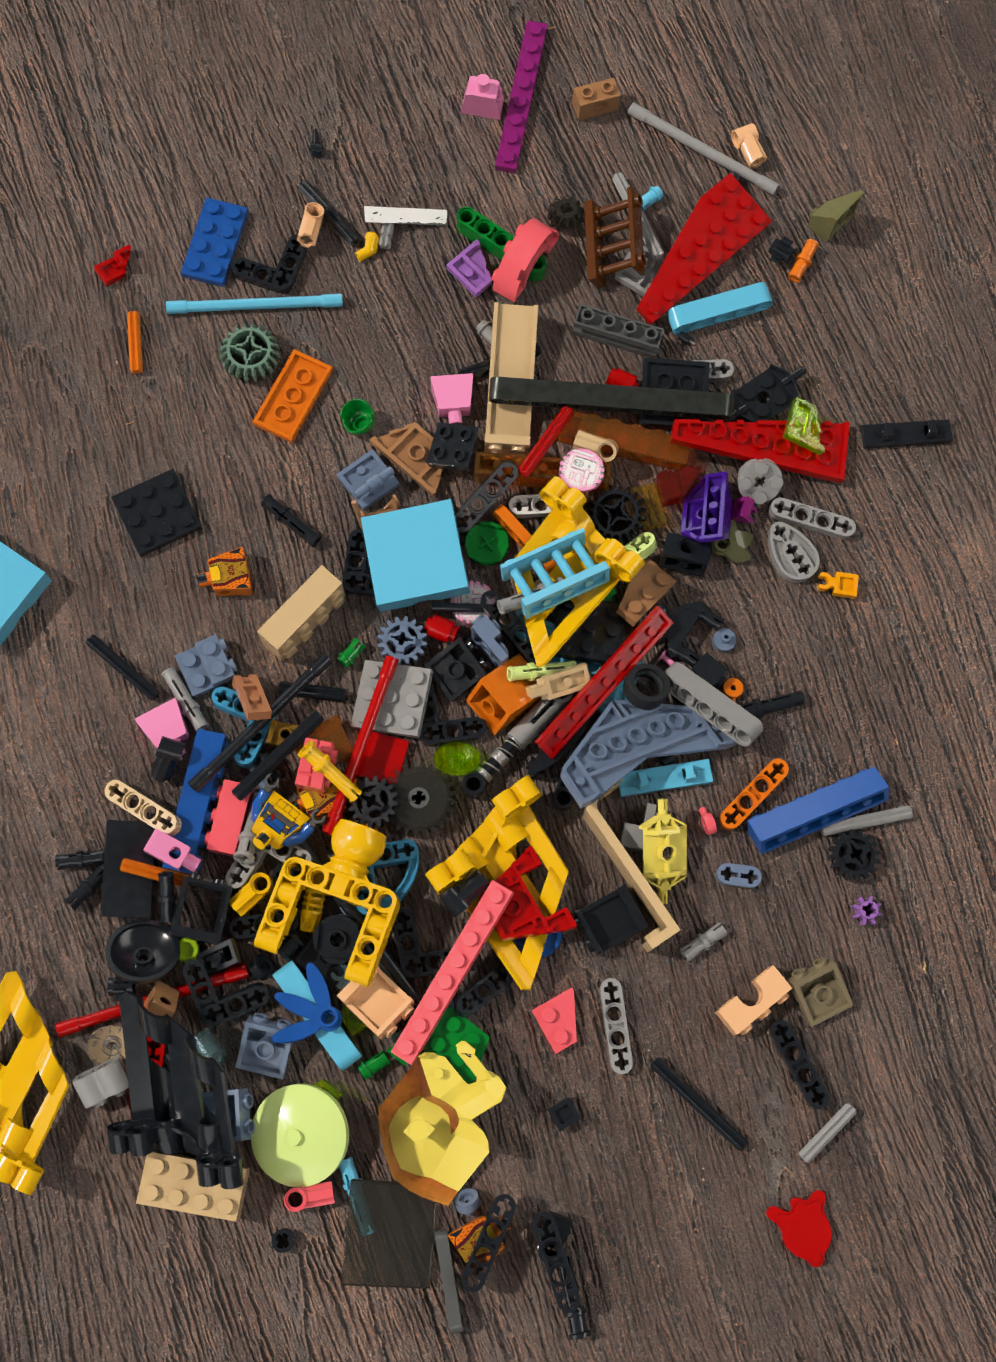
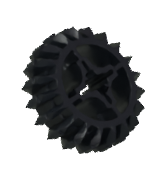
M621 484L618 485V490H614V486L609 485V492H606L605 488H601L602 496L594 493V498L597 501L589 500L588 503L593 508L586 509L588 515H592L589 517L593 521L595 529L605 539H619V542L623 545V538L625 537L628 542L632 541L630 534H633L635 537L639 536L636 528L644 529V525L640 522L647 521V516L642 515L647 512L646 507H640L644 503L643 499L636 500L639 496L638 492L630 495L631 487H627L624 492L622 491L623 487ZM611 499H620L615 505H603ZM626 502H629L635 510L634 519L624 512ZM619 509H620V516H621V517L617 516V517L612 521L613 516H612V514H610V513L616 514L617 511H619ZM599 511L609 518L606 529L598 521ZM620 524L630 525L622 531H613Z

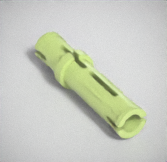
M575 660L547 663L546 666L537 667L533 662L527 663L524 666L507 667V678L509 681L525 679L535 681L536 678H541V676L577 664Z

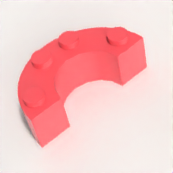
M535 218L530 219L524 225L520 224L515 232L514 239L506 243L503 250L505 255L499 268L492 275L491 280L494 281L493 291L515 303L525 289L528 277L536 261L542 253H550L559 240V232Z

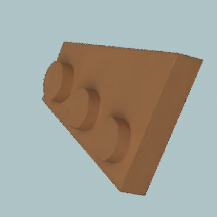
M649 557L644 559L645 565L629 582L616 611L633 627L677 582Z

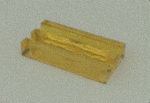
M655 483L644 484L638 488L637 486L633 487V493L638 492L639 494L643 492L653 523L649 524L648 519L642 522L645 531L666 526L667 520ZM649 490L651 491L660 522L657 521L654 508L648 493Z

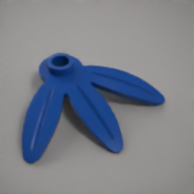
M311 962L306 965V974L311 994L317 1004L315 1005L293 994L277 992L274 997L284 1008L309 1020L292 1024L278 1031L271 1038L274 1043L297 1042L315 1034L320 1029L332 1032L337 1030L342 1023L341 1012L337 1008L331 1007L330 993L323 975ZM334 1016V1021L328 1024L327 1018Z

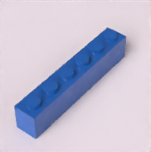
M197 729L176 815L181 819L182 827L178 834L171 837L191 847L190 854L201 859L202 862V857L199 855L201 847L204 848L206 846L204 844L207 824H211V807L213 801H217L218 779H222L224 775L225 765L198 793L188 785V782L215 759L230 742H228L229 739L225 734ZM176 849L170 852V856L175 859L181 855V852ZM163 862L162 868L186 875H189V873L195 874V872L183 866L180 870H177ZM201 862L198 865L196 871H199L201 867Z
M875 766L867 770H861L849 778L840 779L830 786L821 787L815 792L806 796H800L790 803L776 806L773 810L764 814L755 815L748 820V834L762 855L888 801L889 786Z

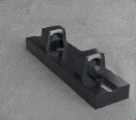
M949 419L862 425L860 428L863 449L951 443L953 440ZM924 428H927V432H928V433H927L926 436H925Z

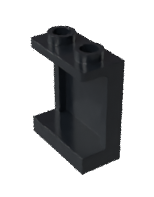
M626 884L573 913L577 930L579 932L582 930L587 938L584 940L588 951L590 953L594 952L596 956L649 927Z

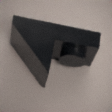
M234 938L197 954L198 958L205 963L210 976L227 968L241 965V959Z

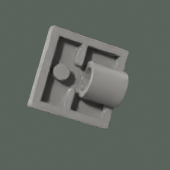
M643 246L647 262L646 266H644L645 275L641 276L632 267L618 271L615 275V280L641 296H644L664 261L663 257L653 260L645 246ZM631 250L624 260L631 258Z

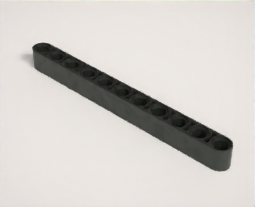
M492 377L490 379L489 402L563 408L567 406L570 409L728 420L732 418L733 395L704 391Z

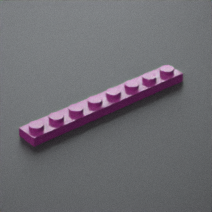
M529 20L526 23L495 163V170L516 174L547 32V24Z

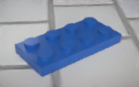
M206 197L181 270L182 277L224 287L249 211L247 207Z

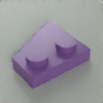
M477 239L446 265V269L475 298L492 285L491 276L487 270L486 261Z

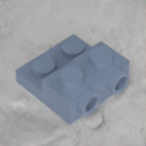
M483 614L478 616L472 622L471 639L494 667L498 668L507 662L509 658L507 655L509 653L508 649L500 642L501 627L494 619L490 620Z
M216 634L195 643V647L175 655L193 698L232 682V677L235 675L234 672L238 671L233 659L228 660L225 652L229 650L224 639H218Z
M255 1013L254 1016L250 1015L245 1022L235 1068L283 1080L293 1043H274L271 1038L278 1031L292 1025V1022L287 1019H278L277 1022L271 1021L263 1013Z
M248 1088L227 1090L233 1142L250 1140L251 1134L255 1130L254 1121L250 1119L253 1096L249 1093ZM214 1092L202 1093V1101L216 1116Z

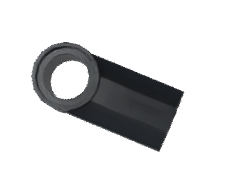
M162 735L155 755L157 757L150 774L156 781L162 783L170 781L175 765L179 763L185 743Z
M477 870L460 885H456L449 890L440 900L456 918L472 904L471 902L488 888L489 882Z

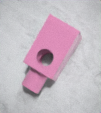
M480 74L478 77L470 76L464 94L461 113L500 120L504 103L500 82L489 79L486 74Z
M473 373L431 376V390L439 417H448L450 424L462 425V416H469L471 412Z
M176 698L135 718L137 724L157 749L162 735L180 742L190 738L181 706ZM185 748L183 749V752H182V755H181V756H183L184 754H186Z
M157 828L143 849L145 853L177 870H180L183 866L195 872L201 862V859L190 854L191 847ZM174 849L181 852L180 857L177 859L170 856V852Z

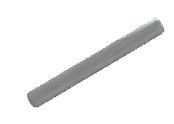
M622 172L615 173L612 181L622 200L628 199L627 187H630ZM641 209L643 241L652 259H661L664 251Z

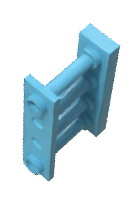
M584 528L572 531L564 537L517 558L509 559L500 565L502 580L507 581L513 578L524 596L521 599L522 612L526 619L610 581V567L606 561L595 564L583 547L586 545ZM573 550L576 551L587 568L577 574H574L563 557L564 554ZM553 559L566 577V579L557 583H553L542 564ZM531 569L535 570L545 586L544 589L535 593L531 591L521 575Z

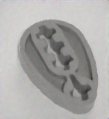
M775 522L768 531L769 553L779 575L792 583H802L809 580L819 567L820 558L817 549L805 535L784 522ZM776 529L784 532L782 537L774 534ZM788 547H789V549H791V550H792V549H795V550H796V552L794 553V556H795L796 559H799V558L802 559L800 565H799L798 563H795V564H794V563L792 562L793 559H794V556H793V554H787V553H786L787 550H788ZM800 566L808 569L806 574L804 572L799 573Z

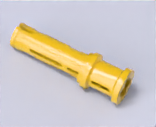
M310 740L302 747L298 756L309 762L313 766L312 770L314 772H321L349 801L353 802L358 798L357 794L361 795L362 791L330 762V756L322 753L315 746L313 740Z

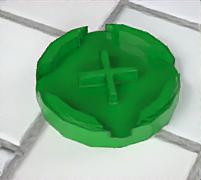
M483 521L468 530L465 537V551L474 563L481 566H493L500 563L506 557L509 551V537L499 524Z

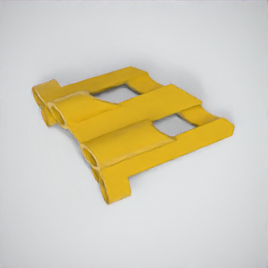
M554 476L539 492L540 498L552 511L515 558L546 545L553 540L564 537L572 531L584 528L586 545L583 547L595 564L606 561L610 567V581L570 599L575 607L549 637L544 620L556 606L528 619L523 614L537 667L547 665L620 580L630 582L645 565L643 558L636 552L626 551V548L619 541L609 538L605 539L595 529L593 521L583 509V505L587 502L584 494L576 488L570 489L557 476ZM575 550L563 555L574 574L587 569ZM558 565L548 574L552 581H556L558 577L566 579ZM531 570L522 573L521 575L530 589H535ZM515 583L517 594L522 593Z
M12 971L6 972L0 983V1032L12 1012L23 1037L8 1065L4 1066L0 1062V1182L10 1184L14 1189L24 1194L32 1195L45 1171L35 1164V1160L67 1093L69 1084L63 1068L54 1055L52 1040L38 1010L31 1004L25 991V985L18 972ZM39 1072L48 1090V1094L30 1129L24 1128L22 1103Z

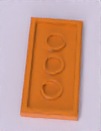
M293 349L252 421L253 425L293 444L330 378L333 367Z

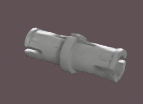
M718 922L703 934L699 933L696 935L697 938L681 948L680 952L689 962L703 951L710 950V946L728 934L725 928L721 926V923Z

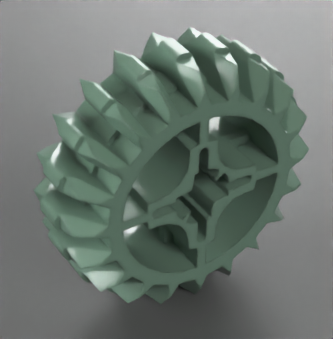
M243 323L240 330L235 326V333L228 331V338H223V345L220 346V352L222 353L220 354V359L223 362L224 369L228 370L231 376L235 375L238 380L244 377V380L248 383L250 378L257 382L258 376L265 379L266 372L272 374V367H277L278 365L276 360L280 358V347L277 344L276 337L272 336L269 329L265 331L262 325L256 329L254 323L251 324L250 328H247L246 324ZM255 341L261 342L267 349L256 345ZM233 357L243 360L245 365L236 362Z

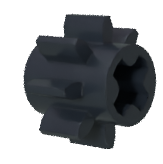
M786 236L781 240L776 238L768 250L772 254L770 260L777 265L781 264L782 261L787 263L795 251L791 246L794 241Z
M116 975L115 977L108 978V996H114V1001H119V997L126 991L135 994L136 984L124 981Z

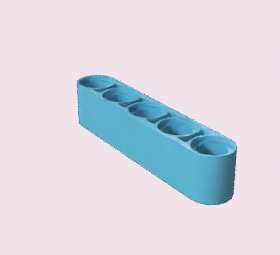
M759 282L670 308L666 315L673 334L678 335L680 332L686 333L766 310L773 305V300L767 284Z
M293 960L272 974L284 993L293 994L315 1005L317 1004L311 994L308 980ZM334 1016L327 1018L328 1024L334 1021ZM341 1026L332 1032L320 1029L315 1033L318 1040L342 1072L362 1057Z

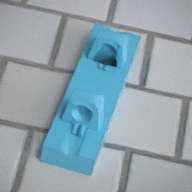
M709 759L631 771L623 778L619 786L620 798L710 784L713 782ZM682 769H685L686 772L685 780L683 777Z

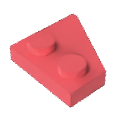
M573 988L531 1010L555 1054L577 1042Z

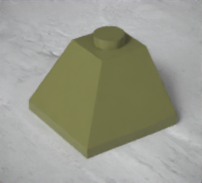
M858 190L826 201L820 208L818 206L815 207L809 215L811 219L807 227L827 243L854 216L864 192Z

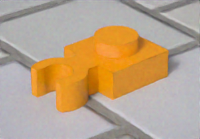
M825 572L818 575L819 579L826 581V585L819 584L817 590L827 591L828 589H833L832 596L851 599L857 597L859 575L836 572L834 577Z

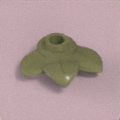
M731 520L730 538L711 541V550L718 556H726L732 562H746L750 560V555L745 549L751 544L754 535L746 531L737 530L736 521ZM718 543H723L725 548H719Z

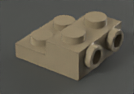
M818 958L813 961L812 967L806 970L804 968L796 969L791 973L792 977L787 979V982L792 987L793 996L800 1004L805 1019L811 1027L854 1006L837 964L829 958Z

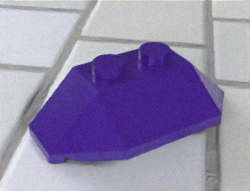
M727 471L705 474L701 478V482L684 499L681 524L682 536L700 543L730 538L732 503Z

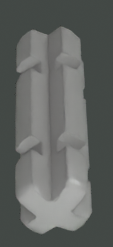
M382 223L381 237L379 239V247L381 249H390L395 223Z

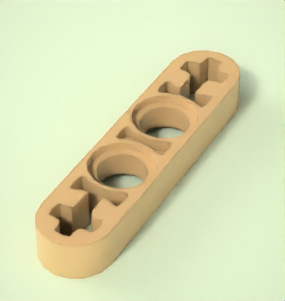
M112 780L106 785L105 796L110 801L154 829L157 828L169 836H174L181 830L182 822L177 815L119 780ZM118 788V790L125 793V795L121 797L114 792V790ZM138 796V805L135 808H131L130 800ZM152 807H155V817L152 819H148V810ZM163 818L171 821L173 824L171 828L161 822Z

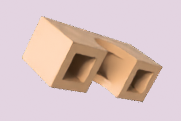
M774 965L769 966L751 981L758 991V1000L755 1005L747 1006L735 996L715 1011V1014L732 1035H738L739 1033L742 1036L753 1028L751 1023L755 1019H764L771 1013L769 1008L777 1002L780 1005L790 996L787 992L792 987Z

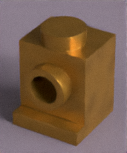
M271 720L267 737L268 746L276 748L285 740L281 737L282 733L286 731L291 734L298 725Z

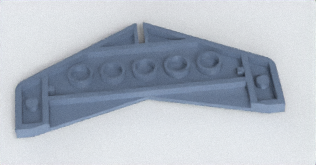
M615 699L614 704L612 701L609 703L564 764L560 777L582 809L594 803L647 758L728 749L737 745V742L688 706L661 704L652 710H642L632 705L628 700Z

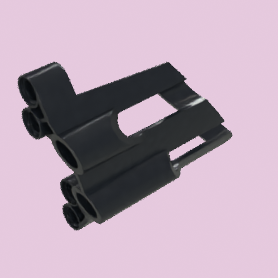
M126 991L119 997L132 1119L115 1122L107 1126L110 1153L124 1154L131 1151L132 1156H145L152 1153L154 1149L166 1155L188 1152L198 1156L196 1158L199 1186L212 1187L220 1184L223 1189H235L244 1184L242 1159L234 1150L224 1071L213 1057H206L197 1052L196 1038L168 1014L158 1016L151 1013L144 1007L143 998L130 991ZM147 1036L155 1042L168 1045L171 1072L149 1058ZM200 1081L213 1086L216 1116L202 1101Z

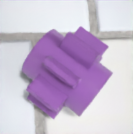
M873 896L868 897L866 901L859 897L857 898L859 904L851 906L855 910V915L852 916V919L858 918L861 920V926L865 925L867 920L871 925L876 924L874 917L882 916L878 912V907L881 903H874L872 901ZM867 906V911L870 912L869 915H866V911L862 910L863 907Z

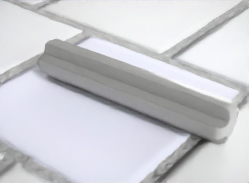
M849 1103L845 1104L799 1152L802 1160L810 1163L856 1115L857 1111Z

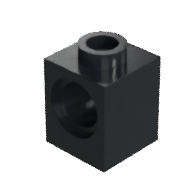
M708 652L691 669V671L716 689H719L726 681L724 675L728 671Z

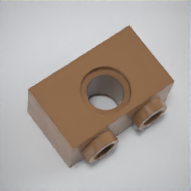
M614 78L574 88L572 104L578 121L618 111L621 95Z

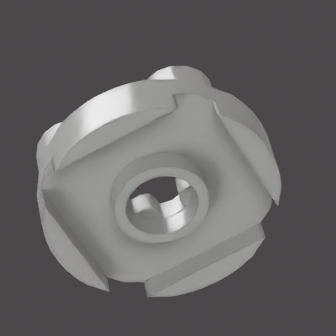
M751 459L743 464L738 472V489L743 497L749 496L755 500L756 504H764L766 501L773 499L783 486L780 468L770 459ZM757 476L759 478L764 476V483L756 485L755 478Z

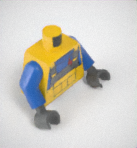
M268 774L265 777V787L260 789L252 803L251 819L254 822L252 831L257 835L253 839V844L261 850L268 844L275 849L302 844L315 831L316 825H322L326 822V815L320 821L315 820V816L320 812V809H315L311 814L312 820L308 822L310 817L276 791H273L272 794L270 793L272 788L278 786L279 778L276 784L269 785L267 779L271 774Z

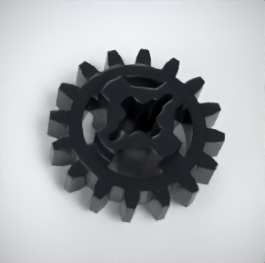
M374 776L373 781L365 777V784L357 782V786L362 793L360 796L356 795L358 798L351 802L353 806L348 808L349 811L356 812L352 818L360 820V824L364 826L368 823V827L372 829L375 828L376 824L378 827L383 828V821L391 823L390 816L398 815L394 808L401 806L400 803L395 802V799L400 797V794L393 793L396 788L395 785H388L389 781L385 778L380 782V777ZM374 787L372 791L365 793L366 790ZM386 795H388V800H389L388 805H387L386 798H385ZM367 798L376 800L381 807L374 806ZM360 800H361L362 805H363L362 810H361V807H360ZM384 812L381 816L375 818L376 814Z
M850 829L847 835L845 832L839 833V838L835 837L832 839L835 846L828 847V850L833 852V854L828 856L827 859L834 861V864L830 867L831 869L838 868L837 876L844 873L845 880L848 881L853 876L856 882L860 880L861 876L864 879L868 878V872L874 873L876 871L873 865H878L880 860L876 859L875 856L881 854V852L874 850L878 843H871L869 841L871 839L870 834L863 837V830H859L855 834L854 830ZM854 840H855V841H858V842H860V843H862L863 846H862V845H859V844H856V843L854 842ZM840 847L843 850L841 858L839 857ZM856 852L858 856L852 859L850 854ZM867 853L869 856L868 863L865 861ZM844 865L851 866L854 870H850L846 868Z

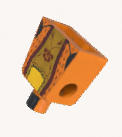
M243 547L208 559L209 572L197 574L199 587L212 585L216 596L253 595L247 558Z
M332 783L330 788L326 787L325 793L296 788L300 799L291 802V804L300 811L307 812L310 820H312V812L315 809H320V812L315 816V820L322 819L325 815L327 817L332 809L338 788ZM346 805L343 813L348 812Z
M485 1215L448 1233V1237L466 1264L486 1220ZM502 1216L498 1218L503 1223H506V1219L502 1218ZM498 1223L488 1225L486 1230L488 1236L496 1238L500 1235L501 1227ZM502 1242L501 1245H500V1248H499V1250H498V1252H497V1255H498V1254L504 1249V1247H505V1245H504L503 1242ZM481 1247L476 1252V1258L480 1262H487L491 1257V1252L486 1247ZM472 1262L470 1265L472 1267H475V1270L473 1272V1275L475 1277L477 1276L479 1270L483 1271L485 1269L483 1267L477 1266L474 1262Z

